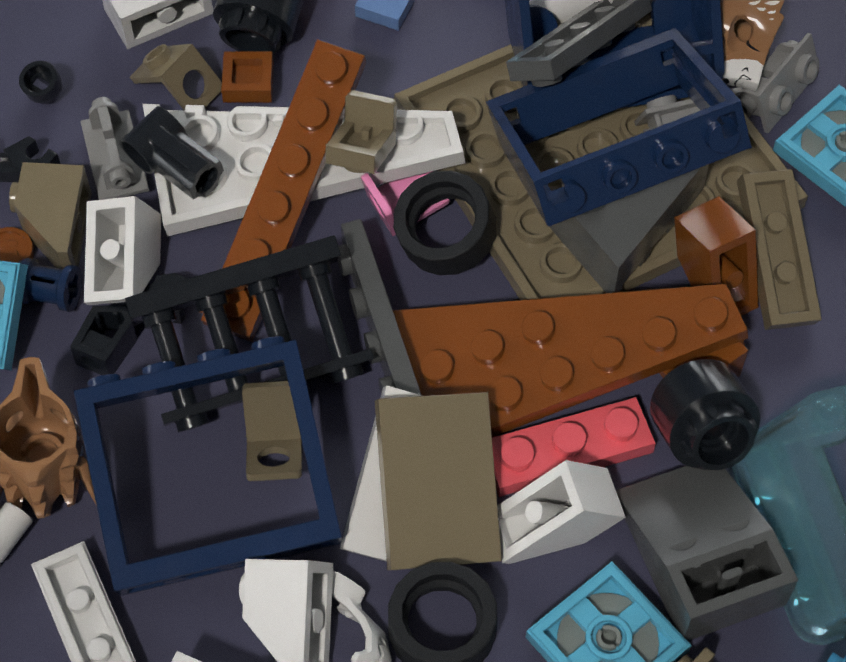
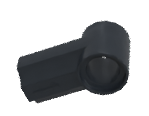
M160 106L154 108L120 140L121 147L138 167L149 174L156 170L193 200L201 196L206 198L218 186V180L224 171L221 161L189 138L179 121Z

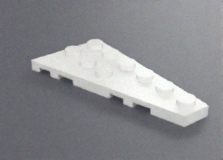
M143 104L144 116L146 117L160 104ZM186 105L185 110H167L183 126L188 137L219 159L224 169L218 180V186L206 198L201 196L194 200L156 170L154 171L162 222L168 236L244 217L289 107L236 106L229 112L206 111L204 105ZM397 110L396 145L376 173H368L374 184L379 185L464 164V152L453 112ZM325 163L310 201L363 189L364 185L360 176L365 173H353L344 167Z

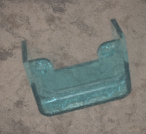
M846 385L814 392L760 427L750 452L743 460L732 466L737 484L773 528L798 578V582L787 605L784 606L789 622L794 632L801 639L816 645H825L846 639V503L824 452V448L836 446L846 441Z

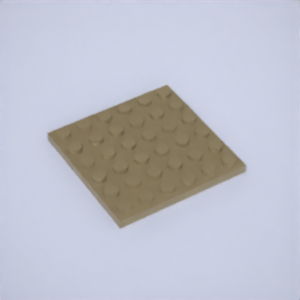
M651 12L635 22V28L652 25ZM511 44L394 94V99L397 101V110L453 112L464 152L465 163L436 171L451 170L468 175L483 188L496 216V237L489 253L520 300L606 293L551 230L550 226L546 225L499 144L486 101L523 87L521 81H510L506 61L514 57ZM690 97L677 99V102L690 99ZM644 104L619 108L524 146L539 171L544 172L643 133L644 129H649L648 123L635 126L634 121L647 109V106ZM516 108L504 112L509 121L519 118ZM745 113L744 116L752 148L709 164L704 188L686 211L720 196L744 218L737 179L742 174L788 170ZM559 179L548 183V186L553 191L561 188L562 183ZM795 180L800 209L805 207L808 196ZM455 199L473 226L475 214L472 207L466 201ZM675 225L658 240L651 249L650 256L641 267L637 266L624 282L620 292L631 290L681 266L677 257Z

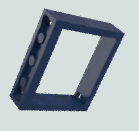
M676 28L596 58L581 66L571 68L562 74L563 79L556 84L544 87H535L530 84L486 101L499 144L548 227L752 148L741 100ZM673 47V58L663 62L660 51ZM678 85L700 109L698 112L544 172L539 171L524 146ZM516 108L519 118L509 121L504 112ZM560 179L562 187L551 191L548 183Z
M281 336L264 338L252 343V350L230 355L229 349L211 350L198 355V362L176 367L175 362L172 361L158 362L142 368L143 375L122 380L119 374L101 375L87 381V388L74 390L114 592L121 596L242 568L245 567V559L276 560L342 543V536L296 340L285 342L284 337ZM285 366L320 519L130 564L98 408Z

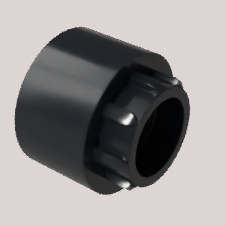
M217 0L213 10V17L220 27L219 35L221 39L231 48L237 51H272L274 54L279 51L281 45H286L292 40L304 0Z
M699 359L678 366L660 381L650 402V413L655 425L677 460L686 466L702 470H723L743 460L754 446L755 436L760 426L758 406L734 371L721 361Z

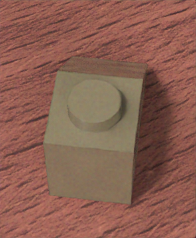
M23 162L19 182H13L10 187L9 206L11 212L17 213L23 231L29 235L34 245L56 268L64 269L67 265L79 267L86 229L87 201H91L92 196L84 165Z

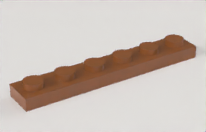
M317 39L223 268L292 247L326 163V144L341 127L345 117V97L351 90H356L366 65L365 55ZM248 290L227 295L229 304L224 307L233 335L253 342L262 320L256 297H250ZM203 313V316H202V318H201V321L203 322L204 325H207V322H206V319H205V316H204V313Z

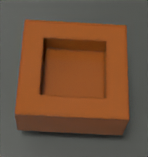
M224 51L221 86L223 103H272L274 71L272 51Z

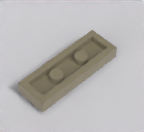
M793 170L742 174L737 179L743 217L756 230L758 297L764 329L771 330L814 325L821 321L822 318Z

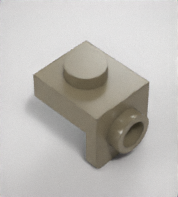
M351 90L345 97V121L326 144V164L344 167L353 173L367 172L375 174L396 145L397 101L389 97Z

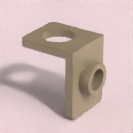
M162 44L157 46L145 56L141 66L130 76L134 84L162 82L183 110H185L186 105H204L206 108L221 92L222 86L221 80L193 44L171 46ZM191 70L199 72L204 79V91L196 99L190 98L183 88V79Z
M288 381L244 384L242 386V397L247 437V480L266 481L298 479L302 477V440ZM273 453L284 454L290 458L285 464L275 467L265 466L259 462L262 457Z

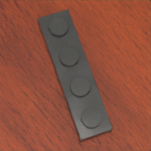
M608 0L594 2L506 61L510 81H532V85L535 87H544L560 82L563 79L562 74L566 71L585 64L590 54L610 46L612 39L620 33L634 29L636 27L635 22L652 11L651 1L613 0L612 4Z
M358 219L342 223V245H338L341 256L337 263L342 276L351 275L355 288L349 289L351 305L357 320L366 319L370 331L363 334L366 350L371 348L374 359L370 362L371 364L380 362L385 376L378 379L381 394L383 387L391 386L421 395L362 220Z

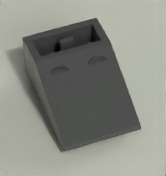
M684 466L616 490L626 516L624 519L674 627L687 641L787 605L798 582V578L773 528L726 469L702 470Z

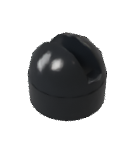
M41 60L31 62L20 73V88L30 100L36 103H51L62 91L61 77L49 62ZM36 79H39L48 87L41 90L33 85Z

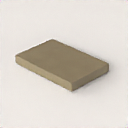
M488 392L381 398L375 400L387 570L413 569L430 562H454L462 565L502 561Z

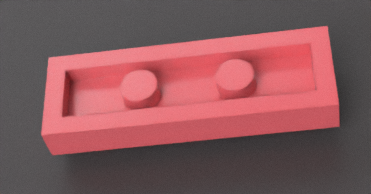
M637 397L493 437L495 483L498 496L502 497L520 491L565 460L606 467L653 453L656 443Z

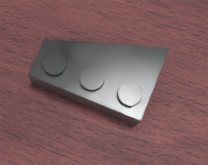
M709 164L554 224L550 228L606 293L620 292L624 282L637 266L641 267L650 256L651 249L658 240L675 225L674 217L684 213L704 188Z

